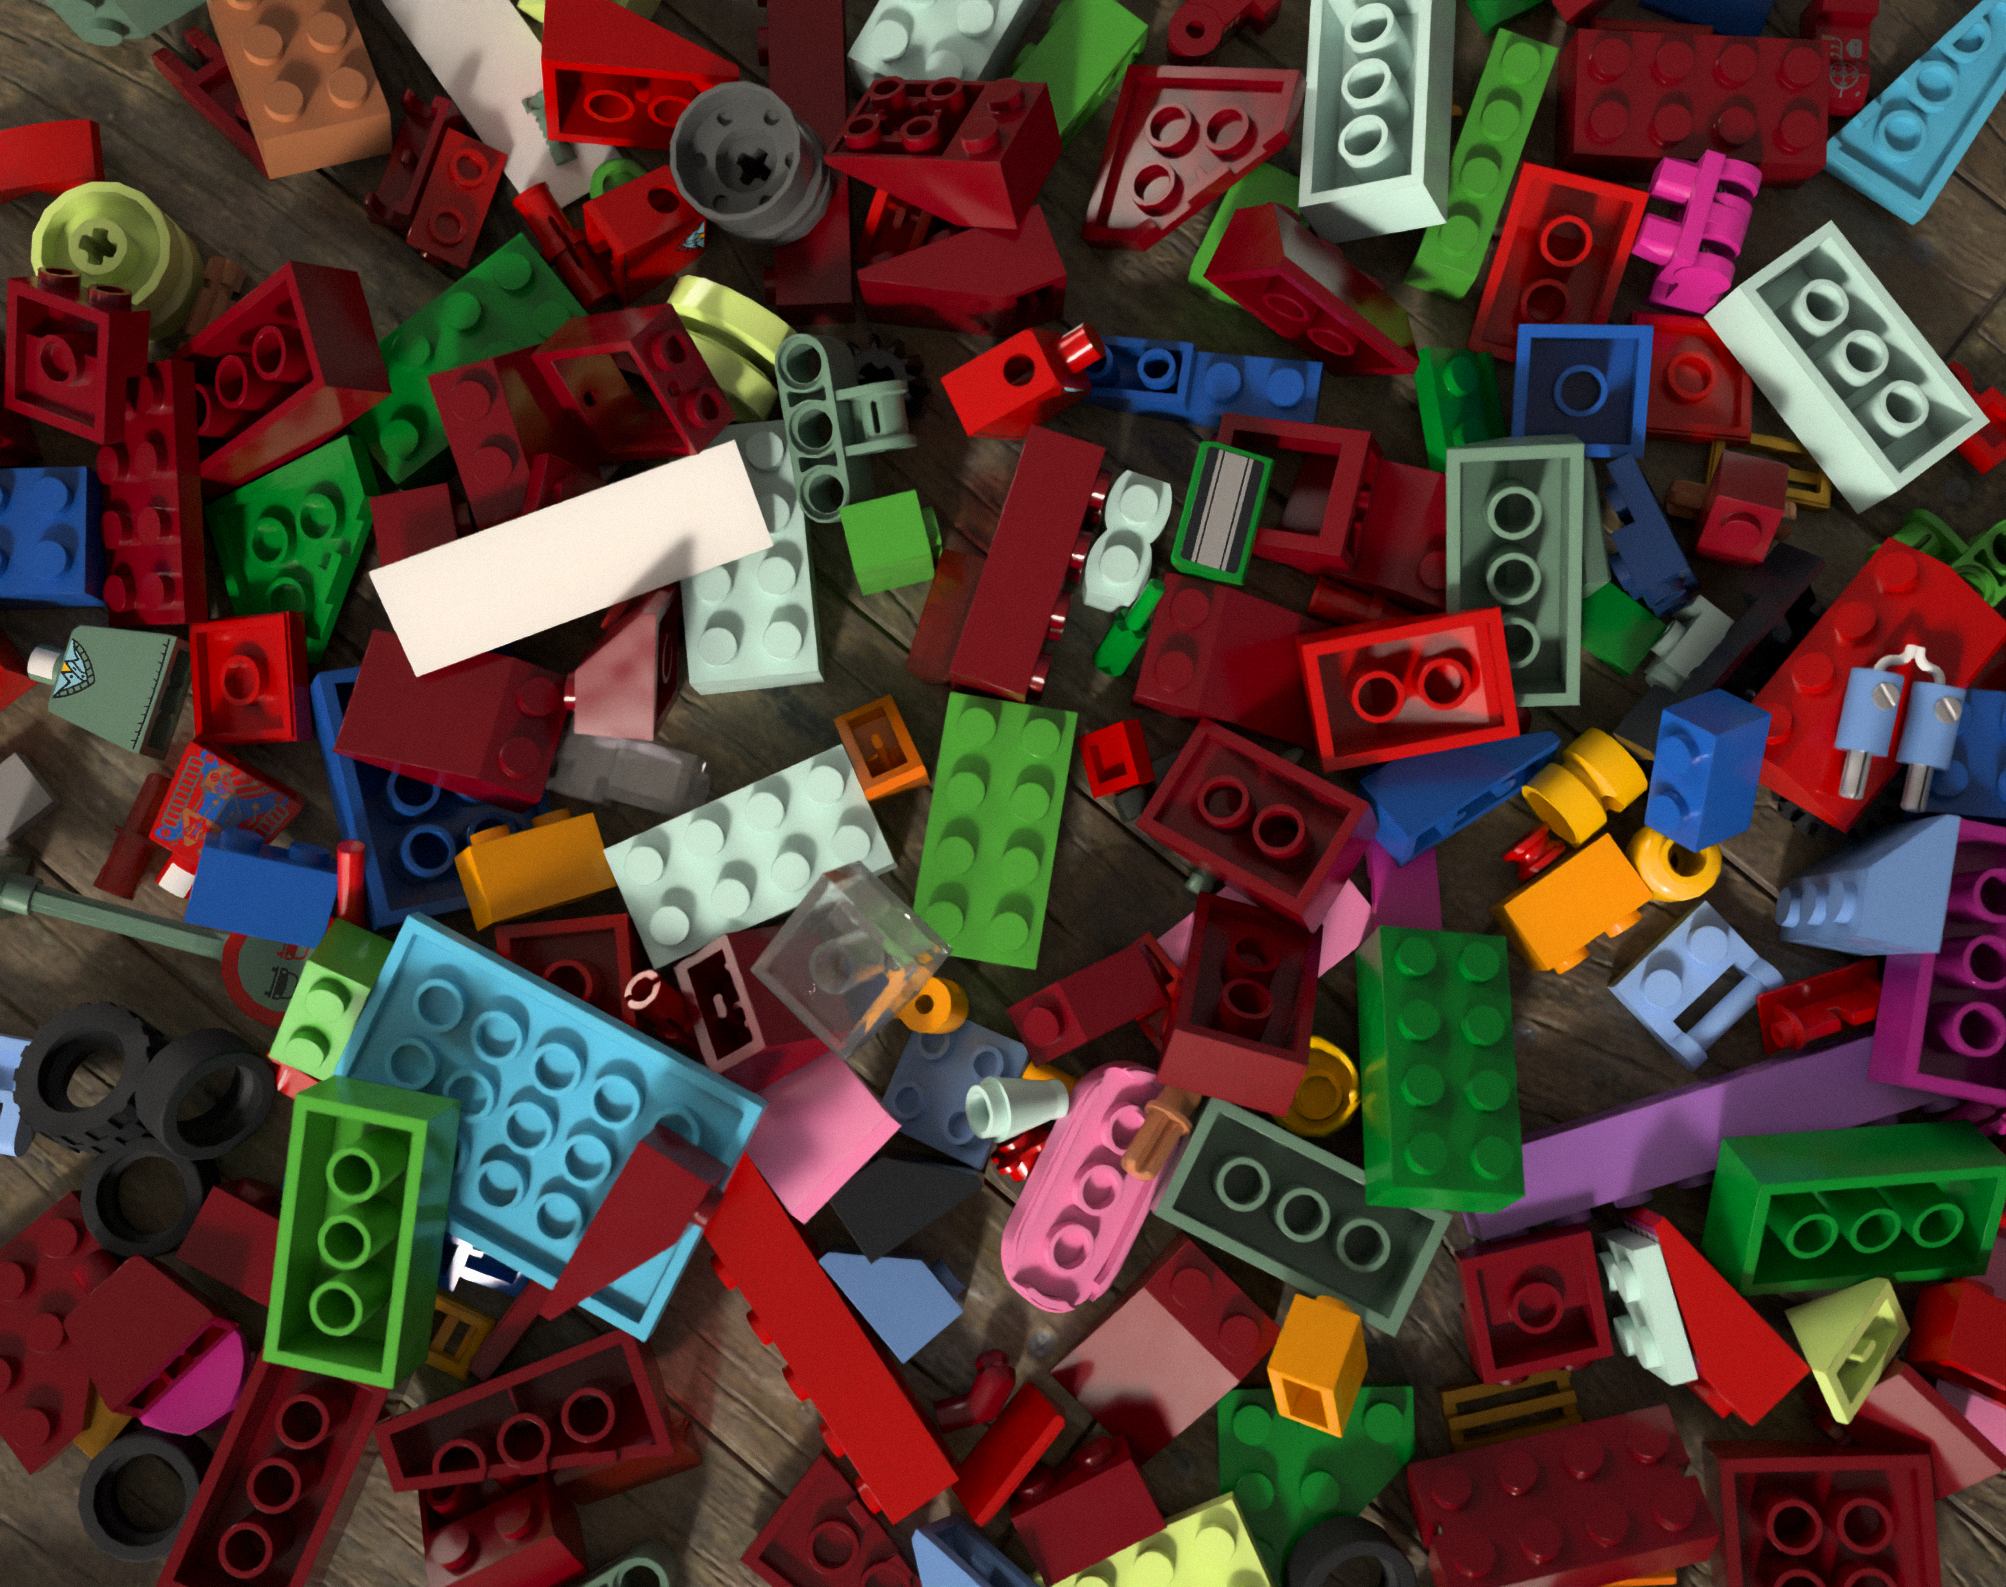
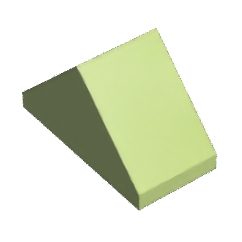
M1875 1277L1784 1310L1837 1422L1845 1424L1851 1422L1911 1331L1889 1279Z

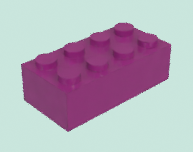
M1961 819L1940 952L1887 955L1868 1081L2006 1107L2005 827Z

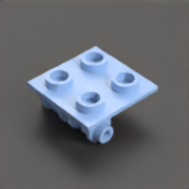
M967 1019L958 1030L950 1034H926L912 1030L882 1103L900 1123L901 1127L897 1131L978 1170H982L994 1142L989 1138H978L971 1130L966 1115L967 1093L972 1086L980 1085L981 1081L988 1076L1021 1079L1030 1056L1023 1043L998 1034Z

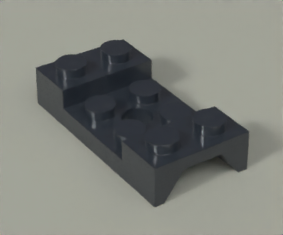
M1780 541L1762 563L1752 568L1746 581L1739 587L1748 611L1729 627L1723 640L1702 664L1695 667L1687 675L1682 687L1674 694L1654 684L1640 702L1626 712L1622 722L1613 731V734L1619 744L1626 749L1643 771L1648 782L1646 789L1648 794L1662 710L1716 688H1720L1751 703L1828 610L1816 600L1810 586L1827 566L1823 557Z

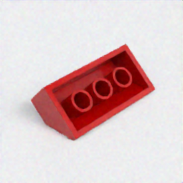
M1889 536L1752 700L1751 704L1772 713L1759 783L1847 834L1904 765L1895 760L1913 682H1935L1934 677L1930 673L1920 669L1914 657L1903 665H1889L1885 669V672L1905 677L1887 757L1872 756L1864 796L1862 799L1855 800L1844 798L1838 793L1848 751L1834 748L1851 668L1874 669L1876 663L1881 658L1888 655H1901L1907 645H1915L1926 648V659L1928 662L1939 666L1943 671L1945 685L1966 690L2006 641V621L1948 564Z

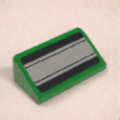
M1207 440L1201 441L1171 554V564L1182 575L1244 585L1275 464L1273 459L1222 443Z

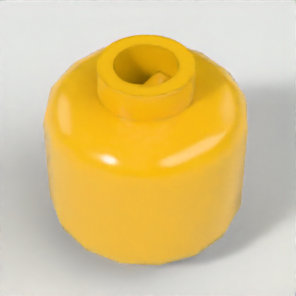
M1646 825L1634 833L1626 848L1625 855L1654 897L1652 899L1656 901L1677 902L1700 897L1714 885L1721 872L1722 853L1719 843L1694 853Z

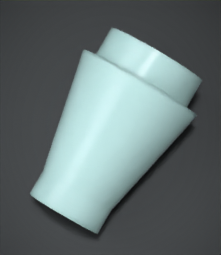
M988 1076L981 1081L980 1085L972 1086L966 1097V1115L971 1130L978 1138H989L995 1143H1001L1047 1121L1066 1116L1069 1108L1068 1092L1063 1082L1059 1079L1032 1080Z

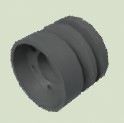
M748 81L720 83L697 95L679 116L670 141V170L678 190L699 213L713 223L718 224L738 240L760 248L786 246L809 234L825 216L834 192V168L827 165L823 157L828 149L825 141L771 89ZM764 170L770 172L766 181L759 179L760 174Z

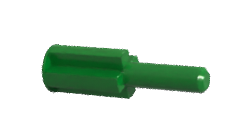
M1150 579L1133 607L1120 610L1101 643L1094 650L1092 655L1093 663L1102 673L1115 677L1126 672L1128 665L1147 637L1146 633L1151 626L1148 618L1166 591V586L1161 580Z

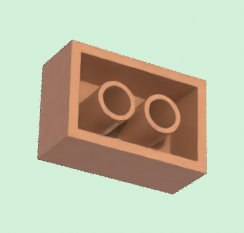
M207 0L212 24L265 164L269 180L391 153L393 148L390 111L348 0Z

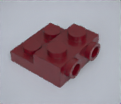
M44 266L38 268V276L7 278L4 407L102 445L124 442L127 377L147 375L150 310L132 304V291L127 288L110 284H91L88 288L81 286V273L68 268Z
M1582 1222L1454 1251L1464 1303L1459 1304L1470 1363L1485 1385L1493 1383L1500 1386L1517 1385L1528 1380L1532 1374L1553 1369L1563 1371L1582 1370L1592 1365L1593 1360L1614 1356L1591 1231Z

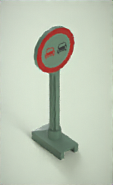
M0 851V919H13L15 912L30 916L36 911L218 959L222 964L221 975L228 996L246 1016L269 1027L281 1026L305 964L315 949L234 932L226 934L45 886L42 878L27 875L32 857L9 851ZM332 914L330 915L326 932L336 919Z

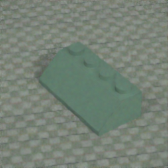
M1574 434L1504 437L1446 448V612L1499 606L1501 608L1516 707L1580 705L1584 443Z

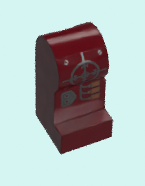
M1187 0L1170 19L1165 50L1170 66L1213 67L1219 50L1247 25L1258 36L1271 27L1278 19L1282 0Z
M1812 0L1800 14L1799 39L1831 40L1828 115L1854 117L1859 113L1865 102L1870 82L1868 54L1871 21L1878 15L1879 0Z

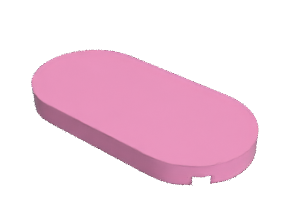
M1124 1060L1109 1062L1090 1071L1075 1085L1068 1096V1112L1066 1116L1056 1120L1005 1226L1001 1243V1261L1005 1275L1011 1286L1022 1297L1042 1310L1054 1313L1072 1311L1077 1309L1074 1305L1081 1304L1087 1299L1093 1302L1111 1287L1124 1265L1150 1210L1151 1202L1182 1140V1136H1180L1158 1174L1152 1180L1143 1182L1133 1177L1121 1166V1158L1148 1116L1144 1110L1149 1100H1156L1166 1084L1155 1082L1157 1071L1143 1064Z

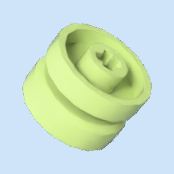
M89 182L65 191L44 210L32 234L31 263L36 276H38L39 267H63L81 273V286L88 288L91 284H110L131 290L132 304L150 310L149 343L174 334L187 322L198 288L204 287V279L202 277L205 267L195 242L143 192L119 182Z
M691 275L680 277L667 303H672L735 412L736 417L733 420L742 424L766 422L778 400V391L769 379L776 378L775 356L782 342L786 338L797 334L796 331L777 315L757 302L724 285Z

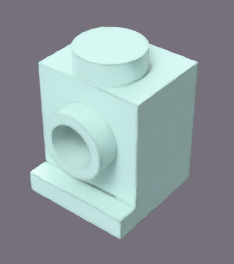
M1701 595L1696 596L1687 606L1672 614V617L1676 620L1667 625V629L1650 648L1651 651L1657 654L1644 671L1647 674L1645 680L1651 688L1656 684L1675 694L1682 687L1687 675L1695 667L1702 664L1723 640L1729 627L1735 622Z

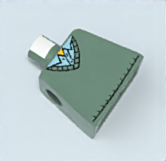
M77 625L71 632L66 650L43 643L39 644L31 653L27 667L28 676L31 680L53 686L48 701L49 712L128 751L165 761L192 680L189 642L168 634Z

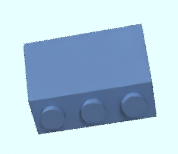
M1946 814L1886 825L1881 829L1872 828L1869 830L1871 836L1861 840L1856 838L1848 839L1849 842H1843L1791 877L1788 880V886L1781 891L1775 909L1776 923L1781 925L1778 941L1849 956L1939 953L1961 817Z

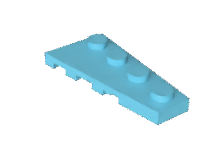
M2006 0L1981 1L1932 48L1915 61L1888 88L1827 142L1826 166L1823 170L1912 226L1926 215L2006 90Z

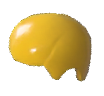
M1311 1035L1308 1067L1286 1117L1269 1114L1279 1126L1285 1127L1288 1132L1302 1138H1327L1350 1124L1362 1099L1361 1079L1356 1065L1343 1049L1320 1035Z

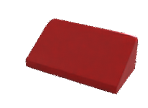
M1028 1381L1019 1389L962 1462L960 1480L951 1485L952 1490L973 1521L981 1528L983 1525L987 1526L1066 1425L1065 1408L1033 1382Z

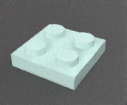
M1623 1227L1598 1233L1603 1251L1595 1254L1598 1273L1605 1290L1608 1293L1614 1291L1621 1316L1614 1318L1613 1323L1619 1345L1625 1356H1633L1634 1361L1642 1365L1644 1369H1648L1671 1386L1698 1379L1660 1245Z

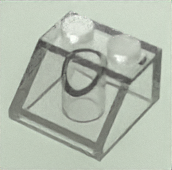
M858 860L822 873L751 967L750 971L844 1062L850 1059L918 995L954 949Z

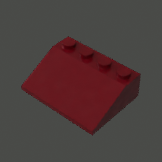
M1769 1439L1701 1441L1706 1501L1720 1533V1537L1710 1555L1713 1587H1942L1930 1454L1926 1451Z

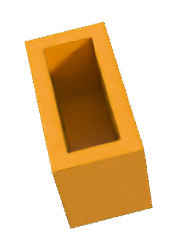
M569 808L560 809L533 818L531 821L534 829L511 835L508 825H502L483 830L469 837L472 846L467 847L455 856L454 861L477 932L590 899L617 886L603 852L605 847L593 812L572 818Z
M1605 833L1593 836L1580 848L1572 849L1492 905L1488 910L1532 971H1549L1554 968L1557 974H1561L1590 955V951L1585 945L1603 932H1606L1609 938H1612L1636 924L1642 918L1637 908L1654 896L1610 834Z
M1295 1294L1267 1366L1278 1413L1283 1417L1342 1438L1368 1368L1361 1316L1354 1314V1310L1349 1305L1336 1298L1319 1295L1313 1300Z

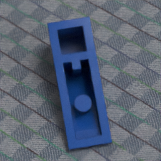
M1546 731L1406 757L1390 762L1374 763L1359 778L1356 796L1370 803L1380 827L1374 837L1399 867L1402 868L1522 791V786L1547 764L1553 763L1561 739L1553 731Z

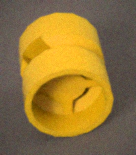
M1593 727L1587 729L1562 751L1564 760L1562 765L1556 763L1547 764L1522 786V794L1525 801L1541 822L1546 821L1551 827L1550 831L1556 837L1574 848L1582 847L1607 825L1606 811L1614 813L1623 811L1647 789L1648 785L1643 771L1626 749L1611 736Z

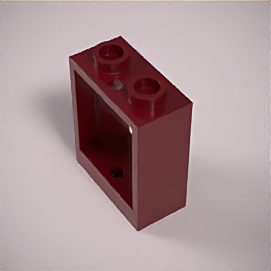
M672 303L570 318L530 354L533 362L597 463L698 455L736 417L735 412ZM629 350L663 409L644 411L609 353ZM668 385L674 394L673 396L669 394ZM585 392L590 396L589 406L584 402Z
M1223 412L1219 432L1213 433L1209 441L1222 443L1241 450H1245L1246 444L1339 457L1319 537L1258 527L1251 558L1354 574L1383 457V452L1372 432Z

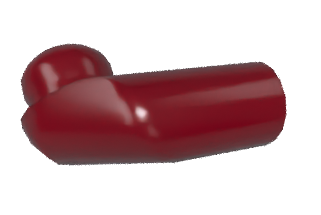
M991 1349L982 1352L977 1357L975 1366L978 1375L969 1392L934 1402L942 1434L990 1421L1000 1414L1016 1385V1370L1010 1367L1009 1356L1004 1351Z

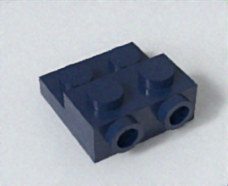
M1629 452L1606 464L1615 483L1605 487L1604 490L1619 520L1625 525V527L1610 534L1618 552L1608 556V559L1620 584L1625 591L1628 590L1633 601L1643 597L1648 608H1652L1656 617L1660 618L1687 606L1693 601L1690 593L1701 589L1702 586L1646 475L1633 454Z

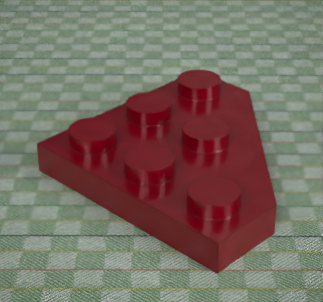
M1128 65L1081 231V239L1090 248L1145 252L1288 145L1293 138L1307 86V81L1301 71L1294 69Z
M82 1190L70 1191L0 1250V1435L29 1475L45 1470L70 1449L74 1442L90 1429L95 1385L64 1329L66 1316L88 1297L86 1292L72 1277L73 1269L88 1254L99 1249H105L101 1247L86 1228L80 1206ZM109 1251V1253L118 1262L119 1256Z

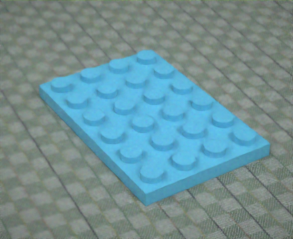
M421 912L407 915L333 1072V1075L462 1100L445 1231L550 1290L555 1286L641 1138L661 1123L730 1167L718 1186V1189L724 1192L769 1104V1101ZM694 1225L677 1244L577 1305L646 1342L653 1334L705 1230Z

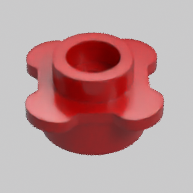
M1044 1123L996 1144L997 1148L993 1151L990 1158L994 1164H998L996 1169L1001 1175L1009 1174L1015 1182H1021L1029 1178L1050 1135V1131H1045L1046 1126Z

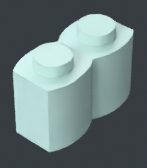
M1126 470L1117 479L1106 503L1101 536L1093 545L1086 563L1082 583L1084 605L1118 615L1121 609L1133 607L1148 581L1152 566V552L1162 537L1170 514L1172 492L1169 483Z

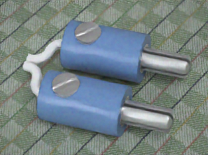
M1907 645L1901 655H1888L1881 658L1876 663L1874 669L1851 668L1834 748L1848 751L1838 792L1844 798L1862 799L1872 756L1887 757L1905 677L1885 672V669L1889 665H1903L1913 657L1920 669L1930 673L1934 677L1935 682L1916 681L1912 684L1895 760L1896 762L1909 765L1900 807L1914 813L1924 812L1934 770L1949 771L1967 691L1945 685L1943 671L1939 666L1928 662L1926 659V648Z

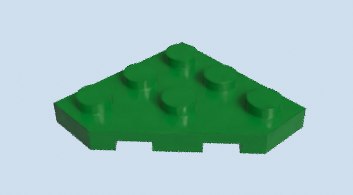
M345 435L203 506L235 616L285 611L304 612L308 669L321 663L371 529L373 518L369 498L381 496L363 437Z
M1408 1381L1362 1382L1342 1438L1279 1415L1271 1384L1236 1385L1215 1403L1218 1497L1231 1491L1234 1492L1276 1587H1282L1286 1560L1297 1541L1316 1524L1338 1516L1358 1517L1416 1454L1413 1386Z

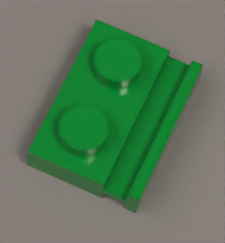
M1432 346L1417 351L1420 364L1414 374L1431 471L1446 475L1447 447L1506 437L1492 351L1473 354V350Z

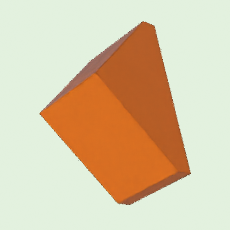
M891 694L833 719L863 792L873 809L930 784L924 764Z

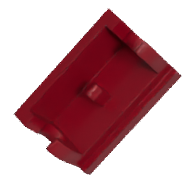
M407 88L400 101L406 114L376 194L367 192L362 203L363 209L368 213L367 219L371 223L408 234L447 128L454 129L466 136L469 131L467 124L452 100L435 95L432 105L429 106L420 101L413 90Z

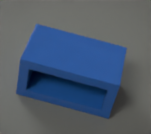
M1720 688L1664 708L1662 710L1644 825L1694 853L1749 830L1772 713Z
M224 827L221 834L207 831L188 900L184 922L315 949L326 934L337 893V860L329 858L331 852L323 847L303 842H292L289 849L263 844L262 835L241 828Z

